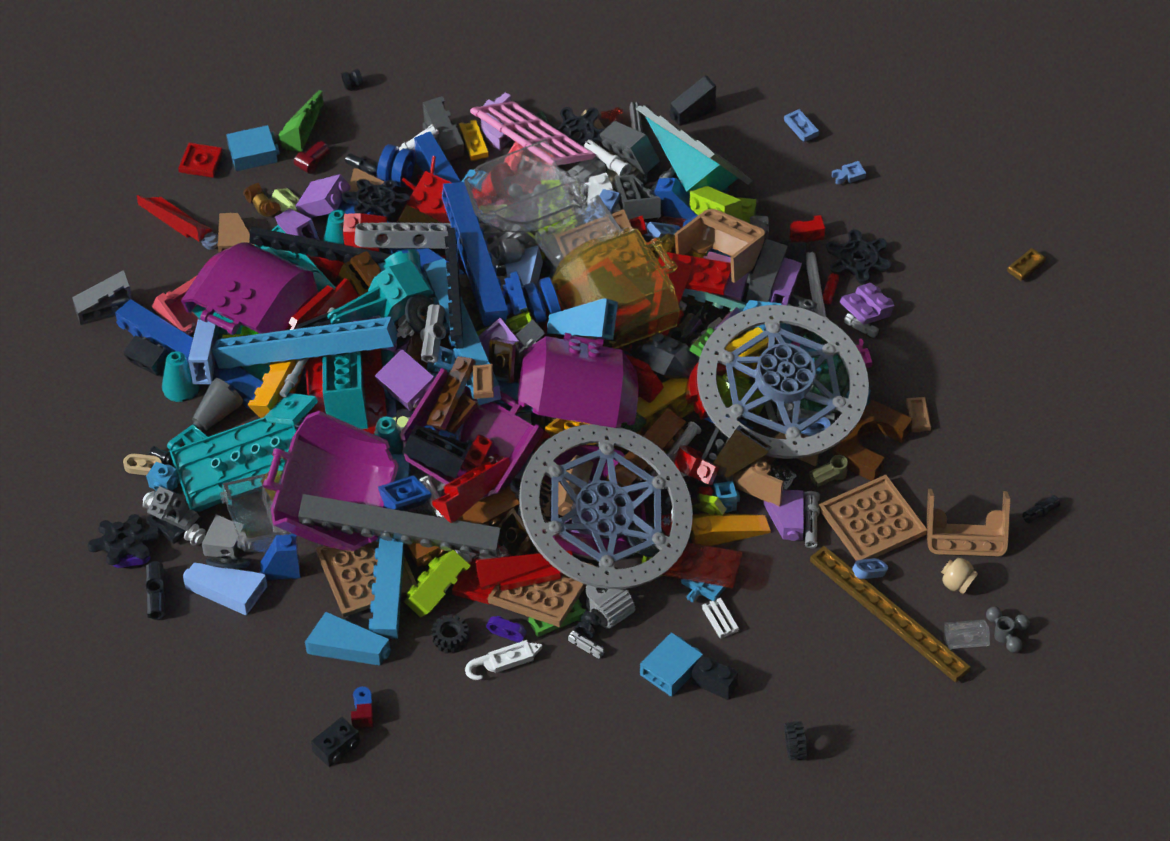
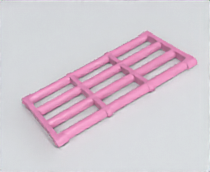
M514 101L473 107L471 109L473 115L481 118L499 132L504 133L524 148H527L551 166L592 160L596 156L595 153L581 146ZM517 133H519V134H521L522 136H524L525 138H527L528 141H527L526 139H524L523 137H521L520 135H518ZM537 146L541 147L542 149H544L545 151H547V152L550 153L551 155L547 154L546 152H544L543 150H541V149L538 148ZM554 147L558 148L559 150H561V151L564 152L565 154L561 153L560 151H558V150L555 149Z

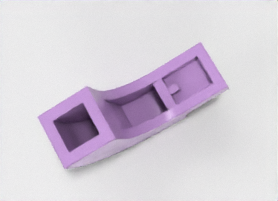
M505 92L495 102L488 99L483 106L510 102L511 95ZM481 119L483 137L491 146L501 150L511 141L510 137L499 132Z

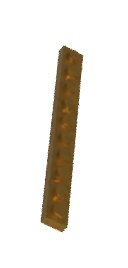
M823 546L810 556L812 564L955 683L970 671V666L869 582L865 579L857 578L852 568L828 548Z

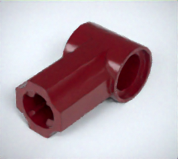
M320 141L307 152H299L294 159V165L311 174L317 168L318 162L330 153L329 148L324 142Z

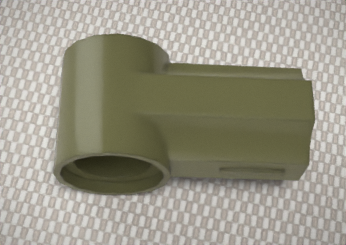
M835 455L829 463L810 471L809 476L814 486L820 487L834 479L842 480L846 478L848 469L847 458L842 455Z

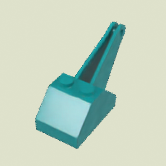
M408 261L387 267L373 278L367 293L331 311L327 317L331 320V324L345 323L378 315L381 318L392 317L393 322L405 315L406 303L410 297L416 294L429 297L434 292L418 266L413 261Z

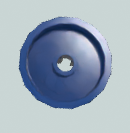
M387 144L379 159L377 178L383 181L394 180L397 182V187L405 188L407 184L402 181V178L410 181L415 165L414 151L405 148L400 150L398 146Z
M550 277L539 280L541 292L538 291L536 284L533 282L523 285L530 313H532L537 324L546 321L545 309H547L549 315L561 311Z

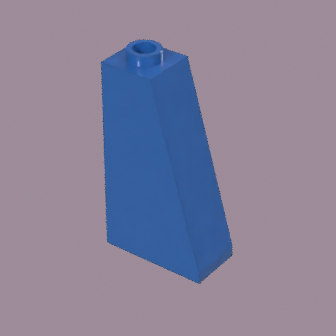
M430 131L414 138L416 163L423 172L427 171L430 173L432 157L435 156L434 175L452 183L461 182Z

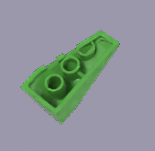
M319 90L285 124L283 131H280L279 141H281L282 149L297 152L303 151L324 104L322 90Z

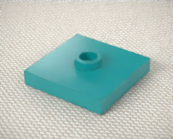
M288 393L286 397H283L268 412L265 418L267 422L296 425L317 404L318 400L316 396Z

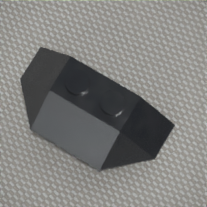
M659 332L647 338L633 350L634 358L649 364L654 374L663 378L679 379L686 377L688 379L693 368L699 362V359L694 353L689 351L690 348L686 344Z

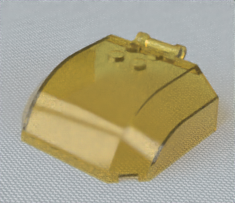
M625 227L579 245L558 264L551 282L564 310L600 299H610L618 302L613 340L603 339L604 347L616 349L649 337L656 332L660 333L677 326L680 309L674 286L667 274L674 272L678 266L668 256L659 237L646 243L638 229ZM656 249L665 266L660 265L652 250Z

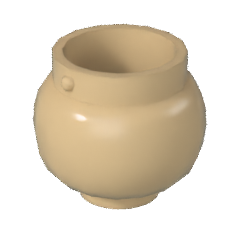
M957 558L954 562L949 560L941 571L944 574L942 578L944 585L951 591H959L964 594L978 573L973 570V565L963 558Z

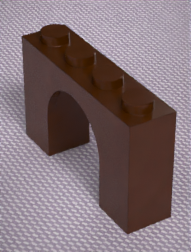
M871 400L866 405L863 415L854 430L840 444L834 446L832 454L834 456L842 455L847 458V470L870 481L877 479L883 470L885 457L863 447L859 439L869 433H880L902 443L911 431L912 418Z

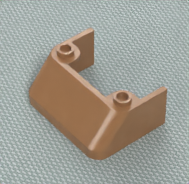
M716 209L705 210L675 233L676 254L685 255L690 250L703 254L713 248L730 255L731 278L734 283L754 268L765 240V231L762 228Z
M780 432L771 438L786 440V434ZM800 433L801 438L809 437L805 434ZM819 454L797 459L817 466ZM764 455L734 473V487L780 507L782 504L784 481L768 475L771 469L770 465L776 458Z
M928 489L927 544L929 550L934 554L1003 555L1008 548L1010 512L1008 492L1003 491L1002 510L991 511L986 517V525L947 524L946 513L942 509L934 508L933 490Z

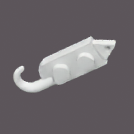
M525 640L488 652V655L468 662L465 668L466 675L473 680H480L483 676L474 675L472 673L474 667L484 665L487 670L497 673L533 661L534 656L542 649V644L527 643Z

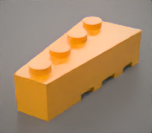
M299 360L271 362L269 373H265L262 378L264 381L262 386L257 387L254 392L256 395L254 400H250L248 406L259 418L265 417L283 398L279 393L285 385L284 381L288 374L292 373ZM303 369L298 376V382L296 383L295 387L291 388L289 393L295 394L298 384L301 380Z

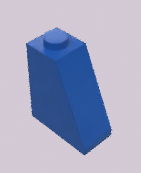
M677 178L658 179L655 194L660 197L661 209L667 222L686 221L697 215L691 209L690 194L686 192L682 183Z
M297 535L275 536L260 562V573L266 575V580L300 578V556Z

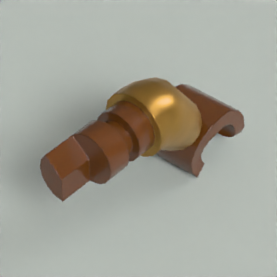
M255 183L243 191L246 200L249 203L253 202L256 210L262 216L268 217L281 210L277 202H272L264 194L259 183Z

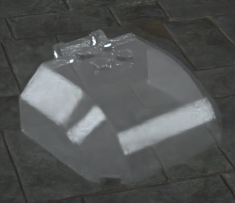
M547 139L481 164L474 169L476 173L472 177L467 176L464 179L475 215L487 225L505 232L523 233L544 228L576 215L574 206H584L587 203L585 195L581 192L580 182L572 181L564 184ZM573 192L575 196L570 198L568 193Z

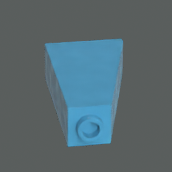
M600 299L550 314L547 334L564 337L566 332L571 333L572 336L613 340L618 302L610 299Z
M327 612L324 613L305 641L306 651L310 655L373 665H381L383 660L387 659L391 653L389 639Z

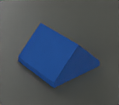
M414 475L378 487L384 506L388 509L405 511L424 505L432 497L431 492Z

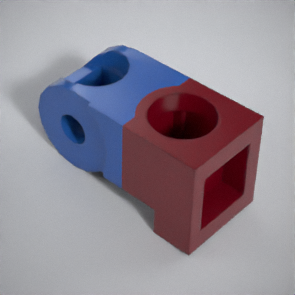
M358 687L353 693L354 705L357 711H351L352 726L355 728L373 727L371 691L367 687Z

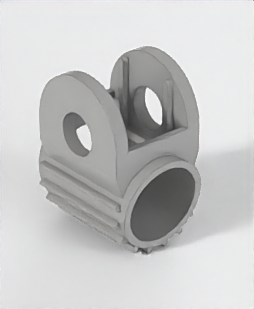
M586 585L588 597L586 601L587 610L600 617V625L602 627L610 629L635 611L634 602L627 589L596 590L598 587Z

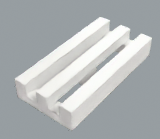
M718 598L717 602L711 601L709 605H702L703 611L720 639L738 632V626L721 598ZM717 607L720 608L721 612L723 613L724 617L726 618L727 622L729 623L732 629L729 628L728 624L726 623L725 619L723 618L722 614L720 613ZM711 609H713V611L715 612L716 616L718 617V620L724 627L725 632L722 631L721 627L719 626L718 622L716 621L715 617L710 611Z

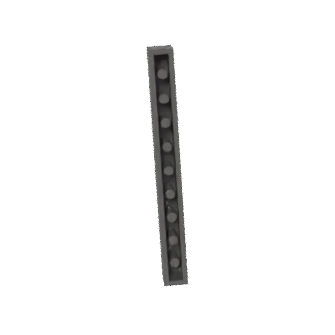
M303 494L298 515L299 523L308 527L320 526L328 531L337 529L346 534H353L355 532L360 533L364 537L378 536L386 541H392L393 539L401 540L405 544L419 543L423 547L430 548L436 546L445 551H451L452 549L460 550L463 554L477 553L485 558L496 557L500 539L499 527L458 520L450 523L446 518Z

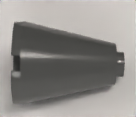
M215 378L211 382L192 418L193 425L200 431L209 430L241 407L244 402L236 390L232 392L228 388L230 385L221 379Z

